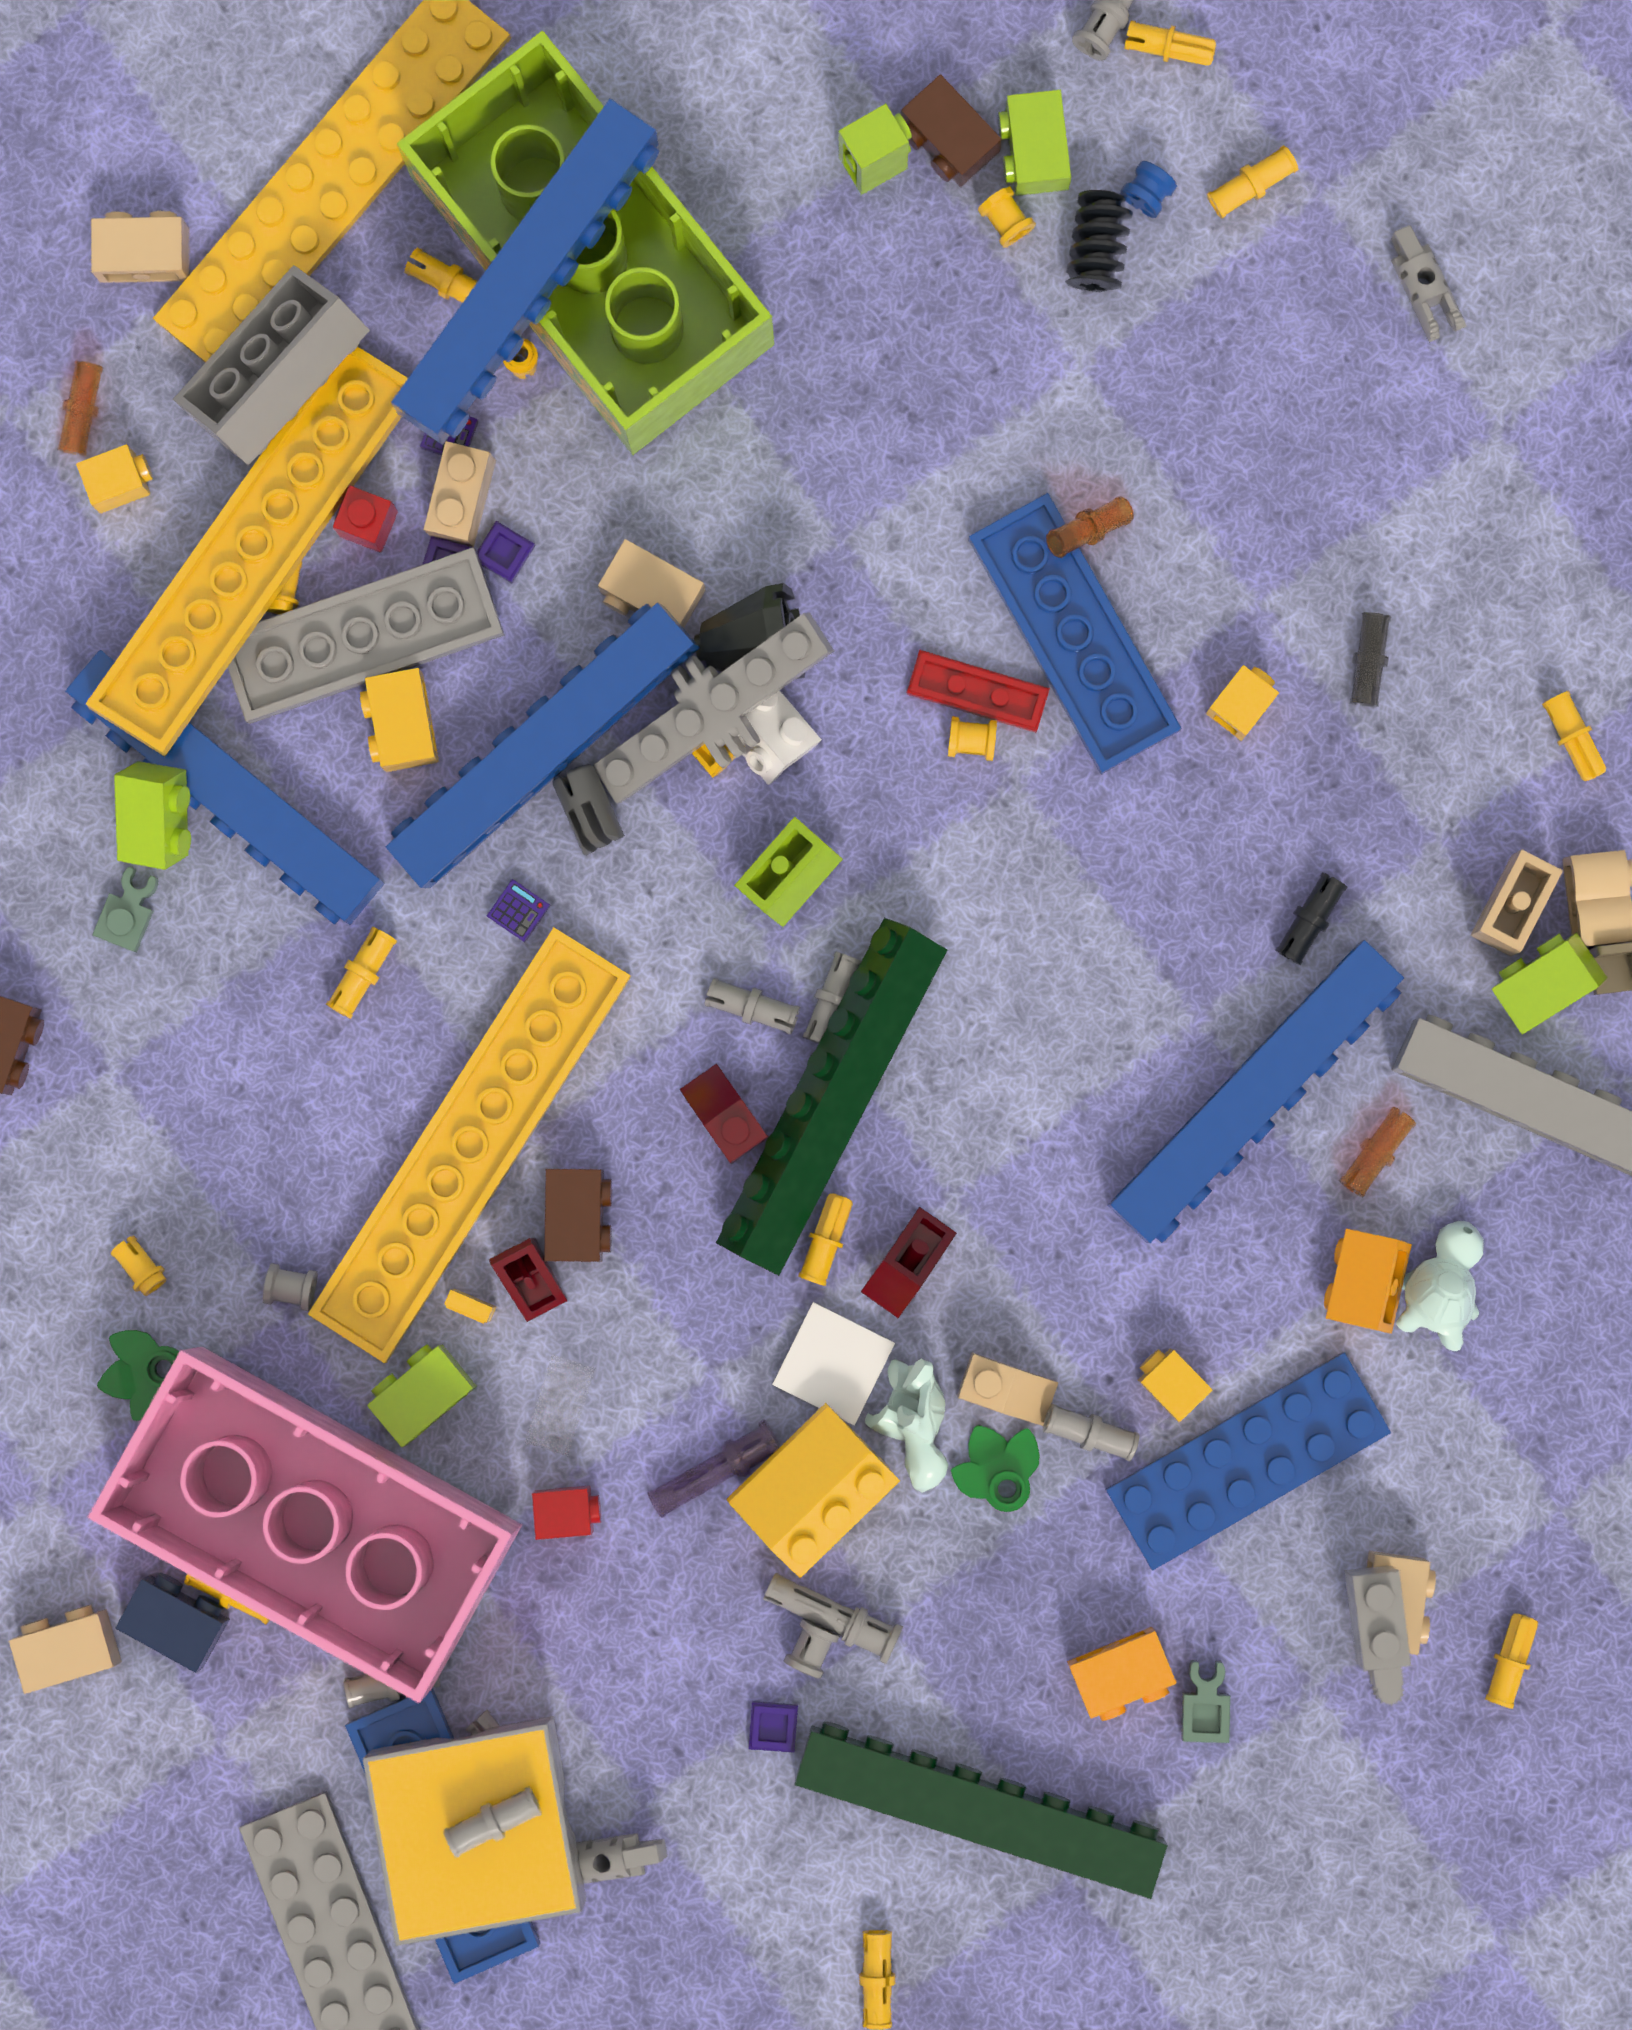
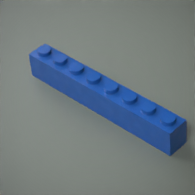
M611 98L608 100L391 401L397 414L442 445L449 436L455 438L459 435L469 419V414L466 412L476 398L482 400L491 391L497 379L494 373L503 360L510 362L519 352L524 342L521 335L531 322L534 324L539 323L547 313L551 305V300L548 299L558 284L563 287L570 281L578 267V263L575 260L585 246L589 249L594 247L605 230L603 221L612 209L619 211L631 195L632 187L630 184L639 171L646 173L656 161L660 150L657 148L659 144L654 128Z
M657 602L653 607L646 604L638 609L628 620L631 627L618 638L613 634L601 642L593 652L597 657L584 669L581 665H578L570 670L559 682L563 688L550 699L545 695L532 704L526 711L529 718L517 729L510 726L501 732L492 742V745L495 747L494 750L483 759L477 756L470 760L458 772L461 779L449 790L445 786L438 789L425 801L424 804L428 808L416 820L408 817L391 832L394 839L385 847L420 888L430 889L663 682L673 669L682 665L700 648L663 605Z
M99 650L65 690L67 694L76 700L71 708L90 724H93L98 718L110 728L105 736L126 753L133 747L145 757L142 762L185 769L187 787L190 790L189 805L193 809L197 810L202 804L214 814L213 818L209 821L230 839L235 833L250 843L245 848V852L265 868L270 862L284 871L279 879L299 896L307 890L318 899L319 902L314 908L334 925L340 919L351 925L385 883L190 722L164 757L90 710L86 702L115 662L102 650Z
M1365 940L1358 943L1116 1195L1108 1206L1146 1243H1151L1155 1238L1161 1243L1164 1242L1180 1225V1222L1175 1217L1187 1205L1194 1210L1211 1193L1212 1190L1207 1184L1215 1175L1220 1172L1226 1177L1242 1161L1244 1157L1238 1151L1250 1139L1256 1144L1260 1142L1275 1126V1123L1270 1118L1282 1106L1289 1111L1306 1094L1307 1091L1302 1087L1306 1080L1313 1073L1319 1078L1322 1077L1339 1059L1333 1052L1345 1040L1352 1045L1370 1027L1365 1019L1377 1007L1380 1011L1384 1012L1400 996L1402 992L1396 987L1404 977Z

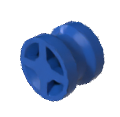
M1141 161L1135 169L1136 177L1132 182L1125 183L1120 191V195L1125 198V202L1136 209H1141L1146 216L1157 218L1162 210L1161 202L1166 196H1172L1177 188V184L1166 171L1157 165Z

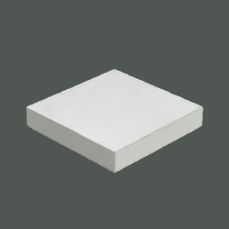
M813 1302L772 1385L818 1408L827 1403L844 1421L855 1426L895 1342Z

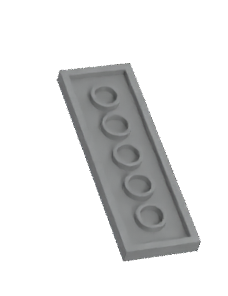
M473 547L260 621L229 664L228 670L245 722L251 724L366 684V677L404 671L502 637L505 634L477 551Z
M323 1792L241 1825L239 1827L316 2030H419L328 1792Z

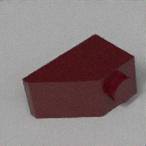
M717 1063L679 1089L731 1164L768 1139L765 1131Z
M919 1207L869 1278L861 1293L899 1318L920 1290L957 1233Z

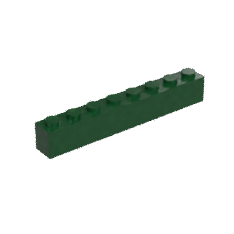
M884 917L879 929L873 934L870 946L858 969L853 973L837 1010L831 1015L824 1035L816 1050L811 1054L796 1089L789 1096L786 1108L773 1133L766 1140L764 1150L752 1173L746 1179L743 1191L731 1214L724 1221L716 1244L778 1276L780 1275L948 951L946 948L911 927Z
M823 1721L821 1728L811 1726L795 1777L796 1786L1152 1899L1168 1846L1165 1839L1158 1836L1159 1828L1137 1820H1133L1131 1827L1113 1822L1115 1814L1093 1806H1088L1087 1813L1069 1808L1071 1802L1069 1799L1054 1793L1044 1792L1042 1799L1025 1794V1785L1010 1779L1000 1778L997 1785L980 1779L982 1772L966 1765L956 1764L953 1771L936 1765L937 1757L919 1750L912 1749L910 1756H906L892 1751L894 1744L879 1737L868 1735L866 1742L848 1737L850 1731L848 1728L835 1723Z

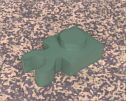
M128 867L121 879L124 889L122 898L109 893L92 935L137 953L154 912L143 907L142 904L144 899L152 896L157 890L158 878L150 875L148 883L143 889H135L132 881L136 870Z
M1191 1660L1188 1672L1190 1679L1196 1685V1693L1182 1692L1181 1739L1183 1742L1229 1743L1230 1695L1217 1693V1688L1223 1683L1225 1678V1667L1221 1661H1215V1673L1209 1679H1203L1199 1676V1662L1197 1660Z

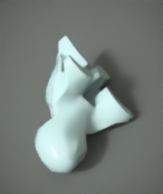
M1467 1221L1450 1223L1440 1229L1435 1244L1437 1257L1423 1261L1410 1273L1405 1274L1402 1290H1405L1407 1307L1396 1322L1398 1328L1405 1332H1414L1419 1327L1437 1332L1442 1345L1452 1351L1461 1349L1464 1344V1328L1469 1324L1470 1319L1476 1320L1479 1315V1310L1475 1304V1280L1469 1269L1482 1257L1484 1239L1476 1227Z
M894 1359L888 1367L889 1382L894 1389L888 1405L876 1415L868 1413L865 1418V1424L880 1434L905 1442L904 1466L914 1489L924 1493L940 1484L948 1468L946 1457L934 1445V1439L944 1418V1394L935 1379L931 1362L919 1359L914 1365H907L903 1361Z

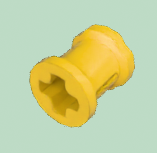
M1010 186L1004 187L992 194L977 209L982 217L987 216L1001 236L999 243L1003 248L1009 247L1030 233L1036 226L1033 218H1026L1013 199L1014 191Z
M952 716L948 757H955L957 753L981 755L985 757L986 761H993L997 720H990L988 724L962 722L959 717Z

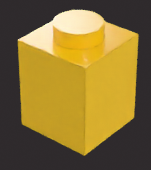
M127 444L76 463L90 503L100 514L151 495L146 483L153 480L148 462L143 454L136 456L135 452Z
M1243 665L1208 709L1206 715L1242 741L1279 694L1273 688L1275 681L1261 669L1253 667L1250 670Z
M1171 1348L1165 1354L1160 1349H1157L1139 1367L1144 1374L1138 1381L1178 1422H1181L1213 1391L1182 1357Z

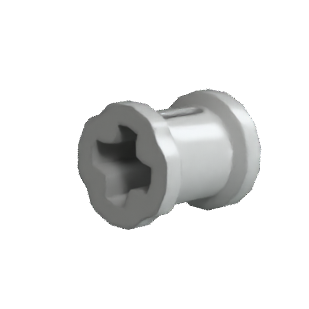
M271 1263L265 1278L263 1303L272 1304L274 1301L300 1305L302 1310L310 1311L317 1284V1271L309 1270L307 1274L280 1269L279 1264Z
M802 1618L800 1622L802 1632L792 1654H786L783 1661L802 1673L820 1679L824 1673L821 1669L831 1644L838 1642L840 1635Z

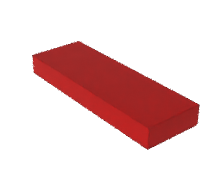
M919 650L907 695L1037 733L1050 688Z

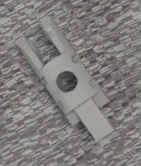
M1411 225L1395 231L1391 241L1398 257L1392 259V264L1428 341L1432 342L1440 338L1439 326L1430 310V307L1437 304L1441 305L1446 319L1453 330L1458 331L1465 328V320L1429 244L1421 246ZM1424 278L1428 280L1430 284H1422L1418 281V279Z
M638 1833L576 1842L579 1866L584 1884L644 1875V1866L660 1863L668 1856L664 1839L639 1841Z

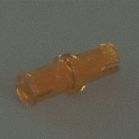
M74 361L75 367L68 400H63L61 408L66 412L57 450L86 456L92 418L98 417L99 408L95 404L104 368L85 361Z
M1122 496L1114 498L1113 501L1095 510L1086 508L1077 513L1074 520L1048 531L1049 533L1046 535L1047 545L1053 555L1058 558L1066 556L1067 553L1085 544L1096 545L1104 540L1105 534L1123 525L1130 524L1134 518L1133 509L1130 503Z
M1392 1107L1389 1110V1114L1371 1139L1365 1138L1360 1144L1363 1150L1344 1176L1339 1179V1182L1352 1193L1356 1190L1355 1194L1359 1197L1364 1198L1366 1191L1385 1166L1390 1167L1395 1161L1393 1154L1411 1129L1416 1126V1122L1405 1112H1402L1400 1115V1110L1396 1107Z

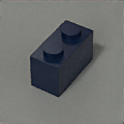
M159 1573L156 1578L149 1575L141 1579L115 1629L195 1673L204 1668L230 1618L221 1614L223 1607L213 1599L199 1595L197 1600L182 1593L183 1584L169 1575Z

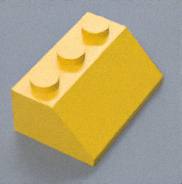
M825 1403L726 1500L768 1548L801 1578L889 1493L900 1480L871 1447Z

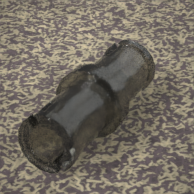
M1364 612L1361 617L1362 626L1358 652L1353 653L1352 663L1356 664L1352 696L1349 703L1379 707L1378 700L1383 667H1388L1389 657L1385 656L1391 616L1381 613Z

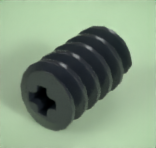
M1087 190L1079 193L1077 203L1081 208L1076 211L1074 219L1078 226L1073 228L1072 238L1076 243L1070 247L1069 256L1073 261L1068 263L1066 273L1070 277V279L1065 281L1067 285L1092 292L1121 289L1122 282L1110 277V274L1124 271L1125 264L1114 260L1113 255L1126 254L1127 246L1116 242V238L1129 236L1130 229L1118 224L1119 220L1131 219L1133 211L1121 206V202L1125 201L1122 195L1106 190Z

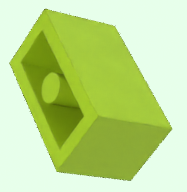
M1061 89L1007 95L1005 111L998 112L999 134L1001 139H1009L1011 154L1003 156L1005 182L1014 183L1015 196L1069 190L1071 170Z
M886 103L838 130L839 159L861 195L908 169V153L911 152L908 140L912 138V135L901 114L898 113L893 116Z
M137 761L114 774L117 861L166 870L187 857L191 846V833L188 830L187 808L190 803V790L187 787L186 770Z
M794 816L734 886L766 915L784 927L843 859Z
M1577 932L1565 940L1560 933L1536 948L1540 956L1526 964L1521 957L1498 972L1502 980L1491 990L1522 1035L1597 989L1607 979V976Z
M426 1344L406 1361L411 1367L398 1379L393 1374H390L371 1390L376 1398L367 1404V1407L401 1448L411 1443L477 1387L443 1344L438 1345L433 1350Z

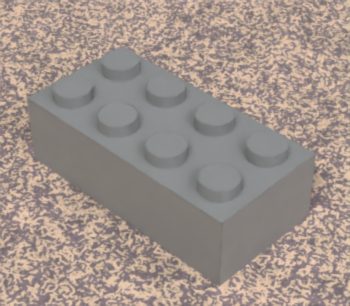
M293 265L173 400L206 432L249 465L257 455L267 448L269 442L284 425L297 415L299 409L311 395L325 384L329 375L348 354L357 348L359 342L370 330L338 296Z

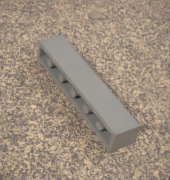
M1428 1014L1426 1020L1418 1018L1412 1021L1391 1069L1392 1071L1632 1176V1111L1620 1106L1622 1101L1620 1097L1601 1089H1596L1594 1094L1578 1088L1580 1080L1557 1070H1554L1552 1076L1535 1069L1538 1062L1523 1054L1512 1052L1510 1057L1498 1053L1493 1050L1494 1042L1477 1034L1470 1033L1468 1038H1464L1451 1032L1453 1024L1439 1017Z

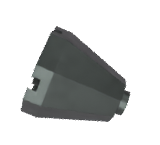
M784 583L765 586L702 622L700 634L694 636V641L700 647L696 651L697 658L700 661H705L707 667L712 666L716 671L723 672L800 616L799 609L789 610L787 600L795 599L792 588ZM805 673L796 679L805 678Z

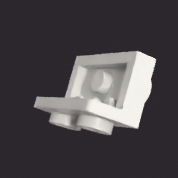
M778 691L745 715L759 736L760 743L751 748L744 742L741 735H738L745 746L746 752L743 756L746 758L749 767L753 772L760 775L768 785L774 782L786 768L806 755L822 740L781 691Z

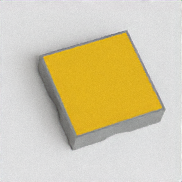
M553 1716L491 1727L463 1738H432L372 1749L363 1757L396 1946L582 1911L587 1900L579 1866L575 1834L571 1829L565 1809V1778ZM527 1787L531 1788L540 1805L542 1815L536 1816L506 1831L505 1838L497 1842L492 1838L461 1854L458 1858L453 1855L444 1836V1829L451 1828L480 1813V1807L487 1803L494 1806L524 1791Z

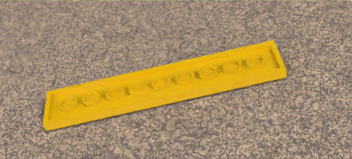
M423 0L153 317L154 321L206 363L293 265L308 276L315 271L404 166L405 162L397 143L469 88L510 41V34L469 0Z
M358 346L352 353L346 356L329 375L325 384L311 395L299 409L297 415L288 421L269 442L267 448L259 456L88 699L86 705L90 710L164 757L167 755L342 504L349 485L354 486L402 418V416L397 414L391 401L408 378Z
M553 927L308 1312L309 1316L381 1362H388L632 977L631 975Z

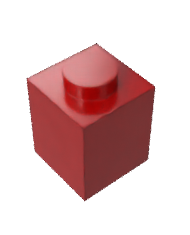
M349 485L333 528L339 537L382 553L398 511L392 501Z
M590 1485L535 1490L532 1493L536 1540L591 1535L594 1532V1523H601L602 1521L599 1495L591 1496Z

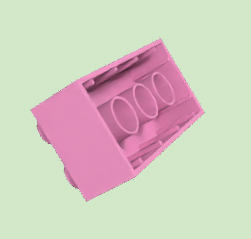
M202 1346L180 1350L87 1517L418 1703L434 1687L522 1527V1524Z

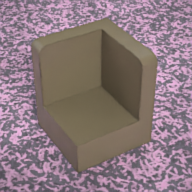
M1632 942L1598 946L1589 950L1607 976V979L1597 989L1593 990L1594 995L1632 991Z

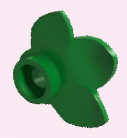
M139 1330L120 1331L109 1337L110 1345L120 1360L114 1362L105 1371L97 1387L114 1398L130 1399L132 1420L139 1421L143 1419L165 1379L157 1373L158 1363L162 1360H167L173 1365L180 1351L170 1346H159L147 1332Z
M981 1425L975 1426L968 1443L970 1462L961 1463L951 1469L956 1486L963 1494L970 1498L987 1499L989 1504L999 1511L1012 1512L1020 1509L1027 1502L1030 1495L1028 1479L1039 1465L1040 1454L1034 1435L1028 1428H1025L1016 1433L1007 1442L1003 1436L994 1430ZM1003 1480H1011L1016 1485V1491L1011 1497H1003L998 1492V1486Z

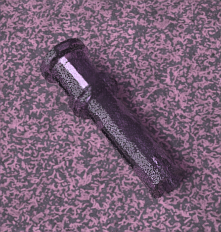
M765 1419L758 1422L757 1429L736 1441L731 1438L724 1441L725 1444L722 1445L723 1451L688 1469L653 1491H648L649 1499L661 1518L665 1517L666 1514L701 1496L735 1475L739 1478L749 1476L751 1468L766 1461L781 1446Z

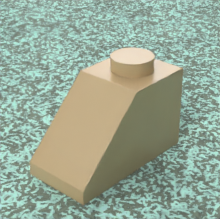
M972 1352L957 1397L1043 1426L1058 1382Z

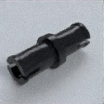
M1322 872L1320 879L1303 907L1297 906L1293 914L1297 917L1275 951L1287 959L1293 960L1294 963L1301 965L1303 958L1319 932L1326 931L1329 926L1326 920L1348 887L1336 878H1330L1328 874Z

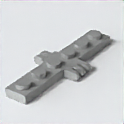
M810 612L800 615L720 674L712 666L705 669L701 661L694 655L685 661L686 667L693 676L692 679L682 666L673 669L671 675L679 687L674 691L678 704L593 765L616 804L637 793L704 744L718 765L724 768L732 762L730 755L724 747L725 744L736 758L746 752L743 743L738 737L739 734L751 748L760 743L759 736L745 715L834 652V649Z

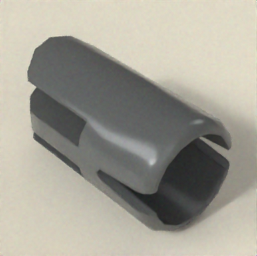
M592 764L567 771V777L562 778L559 775L553 780V787L584 855L587 856L596 851L597 848L607 846L612 840L617 841L625 836Z

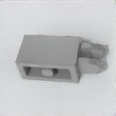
M1391 1565L1345 1570L1356 1664L1363 1671H1368L1369 1682L1372 1684V1687H1370L1373 1690L1372 1694L1376 1695V1698L1380 1699L1381 1703L1384 1702L1392 1706L1399 1700L1401 1701V1697L1404 1696L1402 1694L1404 1691L1402 1685L1404 1684L1401 1667L1411 1666L1400 1572Z

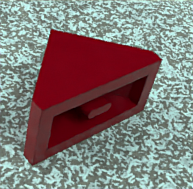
M529 1238L489 1259L495 1273L527 1322L567 1302L549 1263L544 1261V1254L536 1238Z

